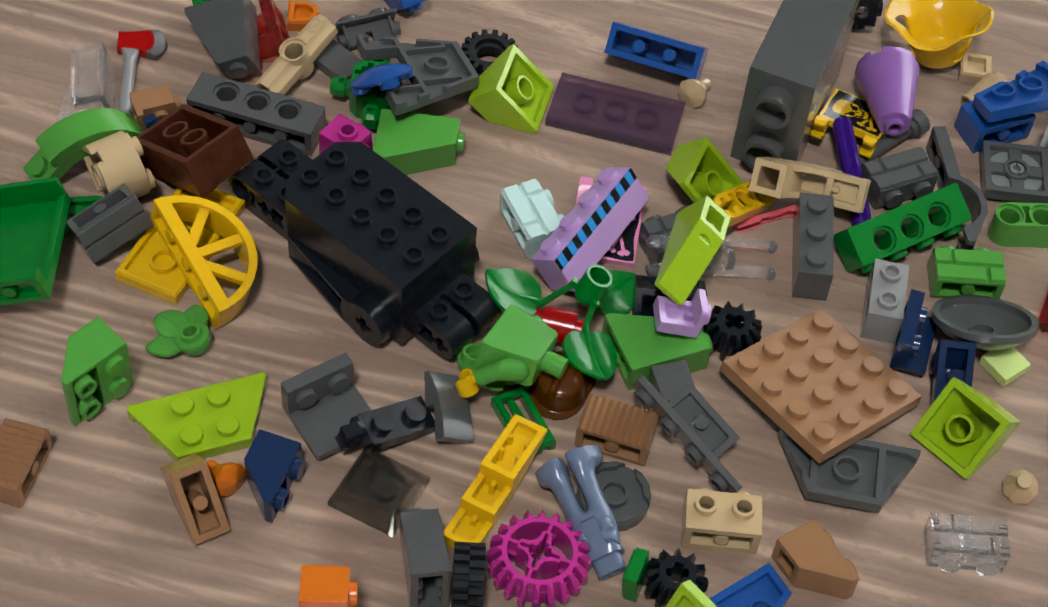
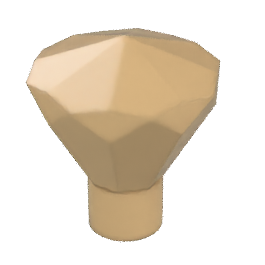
M688 78L681 81L678 93L682 103L690 108L702 106L706 100L707 91L712 88V83L708 78H703L700 81Z
M1012 470L1003 479V494L1013 504H1028L1038 494L1037 480L1033 474L1026 470Z

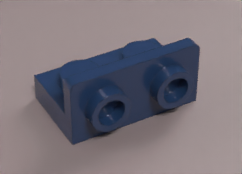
M911 289L904 310V319L896 338L890 367L924 376L936 324L932 317L927 316L928 308L922 307L925 292Z

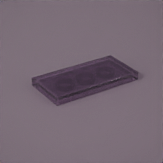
M562 73L546 116L545 125L671 156L686 102Z

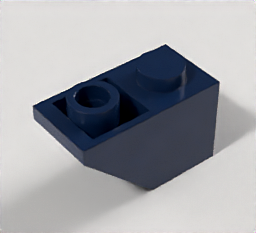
M259 429L244 458L245 474L265 521L273 523L278 511H284L287 507L291 495V490L289 489L294 480H300L305 469L306 460L302 459L300 442Z

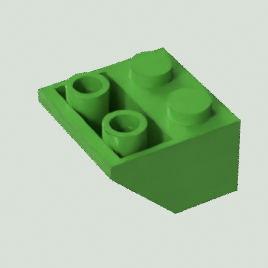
M99 317L68 337L61 383L70 422L75 427L85 419L93 418L102 407L115 398L124 396L130 387L134 385L126 342Z

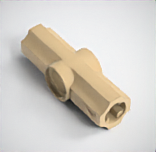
M320 14L314 16L296 37L288 38L282 42L279 47L280 56L258 79L255 86L285 95L298 79L307 78L313 72L314 60L338 34L336 27L328 18Z

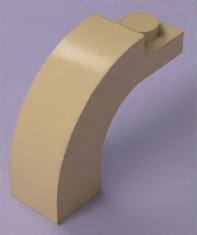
M756 157L748 190L779 199H798L800 192L834 196V207L863 213L871 180L819 165L774 157Z

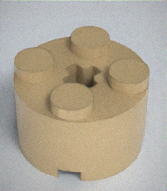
M121 130L82 146V150L90 154L84 157V161L97 192L104 190L108 194L122 184H125L137 198L149 194L150 189L156 187L152 172L149 168H144L140 159L144 155V151L136 136L131 138L128 133Z

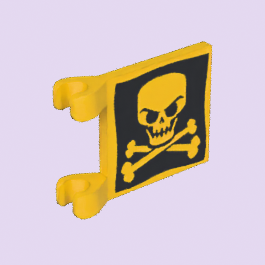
M836 88L820 114L815 117L814 126L809 135L822 140L828 126L833 127L832 125L836 118L849 117L852 121L854 135L863 139V144L858 154L871 158L883 133L878 129L865 99Z

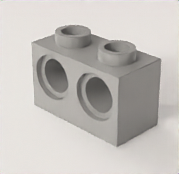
M875 259L866 286L860 337L895 344L904 319L910 265Z

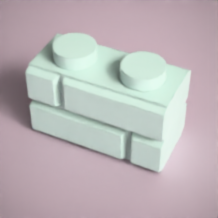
M536 179L522 182L520 186L516 184L503 188L500 192L499 209L525 256L531 259L540 249L541 243L556 230L564 215L556 213L551 192L548 189L543 190Z

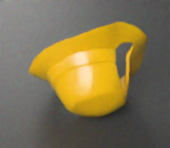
M891 0L886 7L884 18L887 24L893 27L911 46V52L915 55V59L920 65L932 69L949 68L962 60L970 47L973 37L986 32L990 28L994 18V9L974 0ZM901 16L905 18L908 32L906 27L896 21V17Z

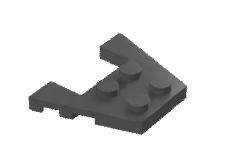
M356 35V47L363 60L397 58L399 63L411 65L413 68L414 76L409 78L412 85L397 86L386 90V100L394 115H401L478 87L479 75L456 41L416 39V44L400 43L397 37L385 36L384 41L368 40L369 35Z

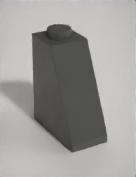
M210 0L184 8L185 15L211 56L231 80L245 78L250 74L261 71L257 9L251 0Z
M419 507L407 512H400L399 532L409 607H449L451 567L438 508L426 509Z

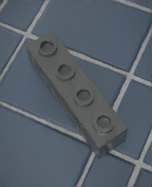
M205 72L201 73L186 99L188 106L239 125L245 138L269 145H274L279 140L284 139L311 157L319 143V132L326 127L324 106Z

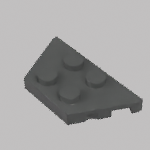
M781 428L778 435L805 499L876 513L882 510L915 466L921 450L861 439L819 464Z

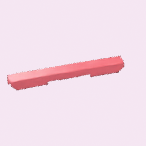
M797 204L753 216L735 224L733 229L736 232L743 233L759 228L761 224L788 216L792 218Z

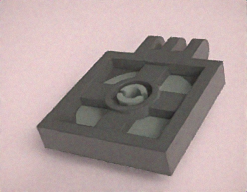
M983 140L980 147L982 193L985 198L1024 203H1048L1047 147Z

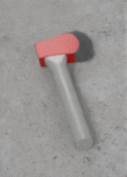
M160 30L119 31L117 54L123 55L124 63L118 110L131 115L129 93L134 91L136 65L139 57L157 60L165 52L166 38Z

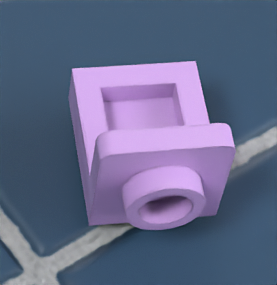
M698 288L693 299L685 301L681 306H678L669 297L657 296L653 303L656 331L697 338L703 325H707L711 318L712 308L707 303L706 290Z

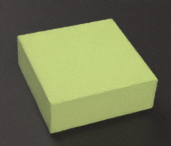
M1014 347L999 351H989L982 355L979 361L981 366L1002 387L1027 373L1031 367V364Z

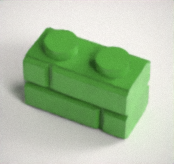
M950 245L933 248L927 265L930 296L980 295L1000 299L1006 285L1003 253L990 251L986 248L974 250L956 249Z

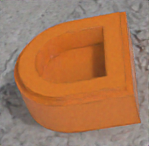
M289 1L287 31H301L314 16L319 15L318 7L307 1Z

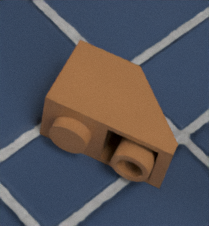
M815 519L777 538L771 558L792 586L842 599L852 597L859 581L857 570L854 564L849 559H845L836 548L831 534L825 529L822 530Z

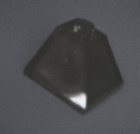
M363 449L328 500V506L394 538L400 528V512H407L414 507L429 484L430 477L377 451L370 452L369 449Z

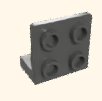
M347 353L281 382L282 408L317 460H321L341 450L335 439L341 426L350 424L349 421L352 417L371 411L353 384V362Z

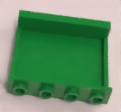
M57 177L0 185V306L51 299L71 198Z

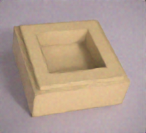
M966 52L962 60L958 62V82L976 84L987 73H992V56Z

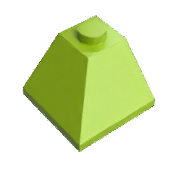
M512 44L479 76L478 87L472 90L468 102L489 123L533 134L538 132L554 85Z
M708 137L678 145L665 168L693 203L706 195L713 199L717 194L744 183Z
M953 377L911 431L910 435L967 480L1000 450L1021 421L993 399Z

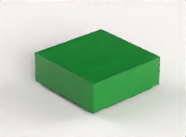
M637 547L633 550L622 577L623 599L637 602L643 587L642 578L643 573L647 570L649 551Z

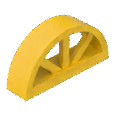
M171 195L154 199L150 216L151 221L200 305L208 312L209 320L214 329L224 326L235 318L245 306L257 272V250L250 232L231 211L208 199L189 195ZM182 221L193 223L190 233ZM204 227L215 231L224 238L203 247H197ZM234 248L241 261L243 272L205 259ZM215 276L241 286L233 295L227 298Z

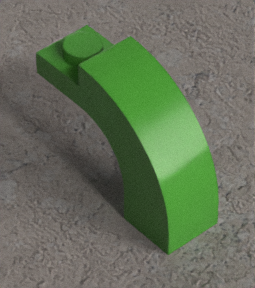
M94 108L80 111L56 122L35 140L40 149L23 169L30 180L57 177L60 180L74 164L90 155L82 150V146L121 130L128 133L131 138L139 135L143 130L132 115L117 109Z

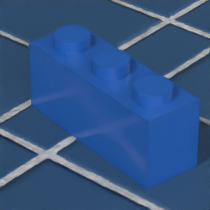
M613 22L604 53L688 78L700 79L709 48L625 23Z

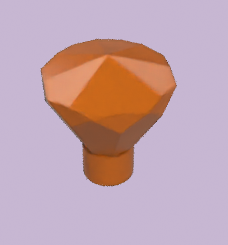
M212 459L207 461L214 485L220 496H231L241 488L246 475L242 464L235 462L219 464Z

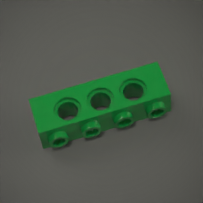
M956 182L834 234V242L847 272L860 268L862 274L872 270L875 259H883L888 256L891 262L908 255L907 248L915 245L916 249L919 250L935 243V235L942 233L943 237L946 238L963 231L960 224L972 220V216ZM928 214L932 216L933 224L930 222ZM901 225H903L906 230V236L903 234L901 230ZM874 236L879 242V248L874 243Z

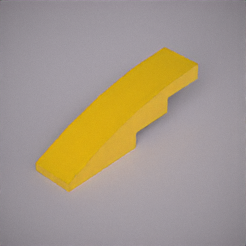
M514 414L480 463L478 475L462 496L460 508L444 529L443 534L446 546L454 549V542L484 543L531 465L548 429Z

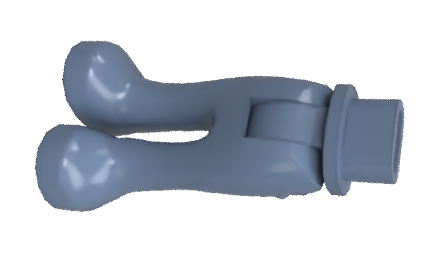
M586 445L565 453V457L587 502V511H584L580 506L572 481L569 478V469L563 459L554 458L549 460L536 471L535 475L538 483L543 488H550L554 492L566 520L572 521V531L582 530V535L577 541L588 543L590 550L586 555L590 556V567H594L599 580L602 581L626 570V564L622 557L625 550L620 545L621 539L615 517L596 477L595 469L603 461L602 452L597 445Z

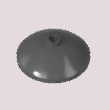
M955 295L945 297L935 302L931 313L934 323L942 332L955 341L977 343L976 351L978 352L1005 350L1025 344L1037 335L1039 327L1038 319L1027 309L1012 302L988 296Z

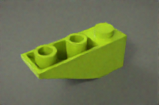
M707 195L677 213L655 281V286L678 306L684 304L725 239L731 218Z

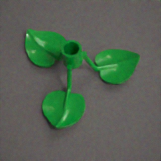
M593 264L587 268L580 279L573 277L567 285L545 298H540L542 293L541 287L529 273L514 268H487L485 281L488 292L493 301L503 311L511 303L532 316L536 313V305L544 306L571 289H575L577 301L582 305L589 306L582 326V332L571 331L565 336L562 342L564 356L569 359V363L574 368L595 379L606 381L614 374L617 365V353L613 342L603 332H590L589 327L596 308L605 315L610 313L628 314L631 311L635 273L607 270L601 265Z

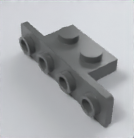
M643 375L632 384V387L636 390L634 396L645 409H653L661 418L658 421L661 428L670 437L677 436L685 446L683 449L685 455L695 465L701 464L710 474L708 480L717 491L737 493L742 489L739 482L717 459L740 437L691 382L669 402L661 396Z

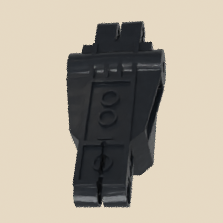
M281 139L260 154L257 159L244 166L241 172L229 177V183L233 192L238 198L245 200L246 209L288 241L289 258L340 317L369 345L377 347L390 337L402 345L414 335L440 356L450 359L462 350L464 346L469 344L475 336L479 335L500 317L501 309L493 301L489 292L474 282L475 266L480 260L479 251L476 247L477 227L364 143L335 142L312 160L293 144Z

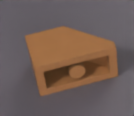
M194 453L160 467L173 504L194 545L231 531L205 459Z

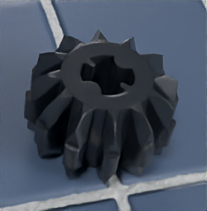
M729 301L724 305V308L717 305L714 306L709 323L703 325V333L706 332L709 335L713 347L712 353L719 352L721 361L726 356H733L761 341L762 321L755 319V310L745 311L743 303L738 307H733Z
M678 548L674 552V556H671L663 549L659 553L658 559L651 557L647 564V570L643 573L642 583L646 587L644 593L646 599H656L655 607L666 606L680 584L691 580L704 593L709 585L708 578L704 577L706 572L705 564H695L696 557L694 553L688 557H683L680 548Z

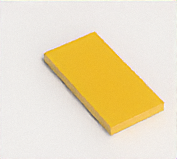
M180 187L172 194L200 197ZM218 189L200 197L225 207L238 218L246 209L245 200ZM182 221L190 233L193 223ZM154 224L146 229L144 235L137 241L114 272L117 281L175 305L179 303L190 287ZM204 227L197 247L200 248L224 238L215 231Z

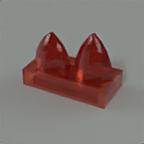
M259 0L261 12L257 14L258 35H265L259 39L260 60L275 56L279 57L280 45L289 38L284 16L273 0Z

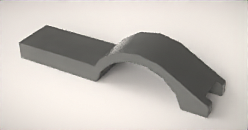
M933 126L926 151L929 161L938 170L936 181L938 190L957 182L972 216V224L965 226L962 231L965 241L958 243L956 249L973 250L988 213L987 200L978 186L961 176L946 126Z

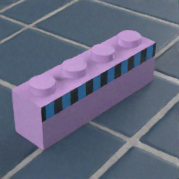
M607 167L602 170L589 190L579 197V202L571 212L560 220L559 226L552 235L541 243L540 249L531 260L551 290L562 288L573 277L580 279L590 265L597 264L649 200V196L631 167Z

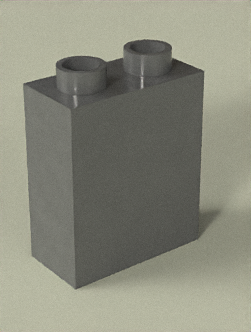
M783 0L750 66L730 157L744 161L751 169H754L756 157H774L800 161L811 137L809 134L814 126V119L824 108L839 76L859 0Z

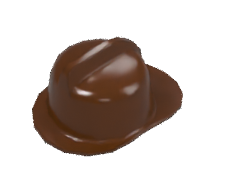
M563 351L556 352L557 354L565 357ZM568 363L561 379L542 371L534 384L529 387L528 394L544 418L552 420L568 419L577 414L582 408L595 385L596 379L580 372Z

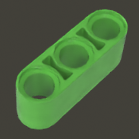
M1005 202L998 205L988 228L987 235L993 243L1005 247L1048 248V203Z

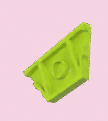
M264 371L127 406L128 416L133 423L137 421L148 432V437L158 446L164 447L167 450V455L174 461L194 453L205 459L248 448L254 440L255 424L259 419L262 395L267 386L266 373Z

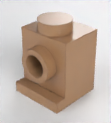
M168 84L129 93L132 116L143 131L147 129L143 121L147 115L155 114L159 121L181 106L179 96H172Z

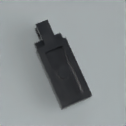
M418 396L352 417L349 421L350 424L340 427V431L335 436V439L341 450L362 445L364 449H369L370 452L432 434L435 431V420L429 409L425 408L422 396Z

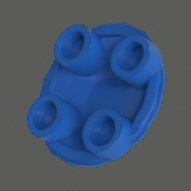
M385 63L371 67L349 83L352 95L365 94L371 91V87L378 85L382 91L395 88L400 85L399 81L414 76L413 68L411 65L401 63Z

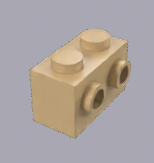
M687 488L682 508L681 547L750 554L757 553L762 537V496L751 495L743 491L729 493L713 491L709 488Z

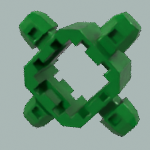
M390 59L362 60L354 65L351 79H347V77L331 78L330 94L343 98L349 96V111L356 118H361L362 125L367 129H375L378 126L382 109L392 110L386 100V93L384 97H380L379 93L368 92V95L353 96L349 83L371 67L390 63ZM402 80L399 81V83H400L399 86H406V85H402ZM373 86V88L380 89V86Z

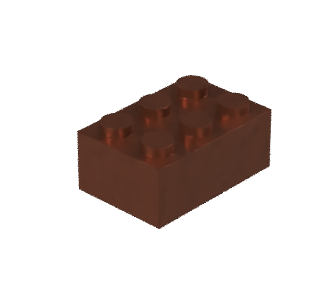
M182 104L136 136L144 151V155L140 159L145 169L149 168L153 176L200 197L213 192L218 184L229 176L241 172L243 167L254 159L239 125L186 104Z

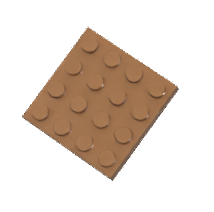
M823 308L723 360L720 371L819 464L918 406L922 397L920 393Z

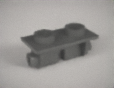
M381 7L370 11L367 15L357 17L355 14L340 18L335 23L338 31L336 35L337 42L347 50L357 48L356 35L359 34L366 35L371 33L373 41H384L385 36L396 37V35H400L399 23H393L397 8L387 10Z

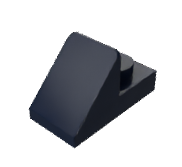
M939 339L929 369V374H934L931 405L953 377L972 387L977 343Z

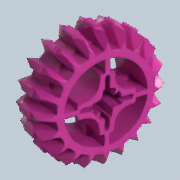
M543 509L539 512L538 517H532L527 510L523 515V520L513 515L509 520V525L501 523L498 528V534L493 535L491 538L490 549L487 551L489 577L494 578L493 585L495 590L504 589L503 596L505 600L516 596L519 607H522L525 602H531L532 607H539L540 603H545L547 607H554L555 600L565 606L569 601V596L577 597L580 593L581 585H584L588 579L587 571L590 569L591 559L586 554H588L590 549L588 548V543L577 541L582 535V530L572 531L573 524L571 520L563 524L560 523L558 513L552 519L546 518ZM552 545L556 546L563 553L556 551ZM510 561L515 562V566L522 569L525 576L519 573Z

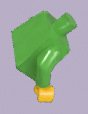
M510 303L481 342L474 373L469 368H465L460 372V380L455 383L459 395L462 398L471 397L479 391V385L483 386L496 381H512L524 386H532L542 371L561 379L567 369L569 359L553 352L558 337L557 332L549 327L540 316H531Z

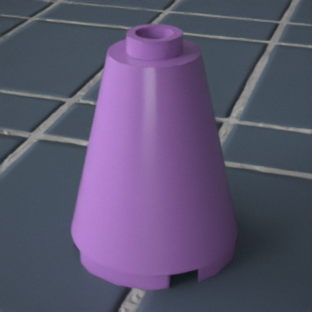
M886 46L881 47L882 52L873 55L871 51L866 53L857 63L855 77L880 132L885 135L896 136L906 132L911 125L920 67L919 63L915 60V55L911 51L902 47Z

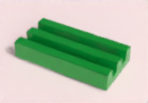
M524 386L491 398V406L504 429L512 419L503 404L504 402L512 416L517 414L525 418L514 401L517 397L531 421L548 429L536 455L542 454L545 448L552 450L556 447L555 438Z

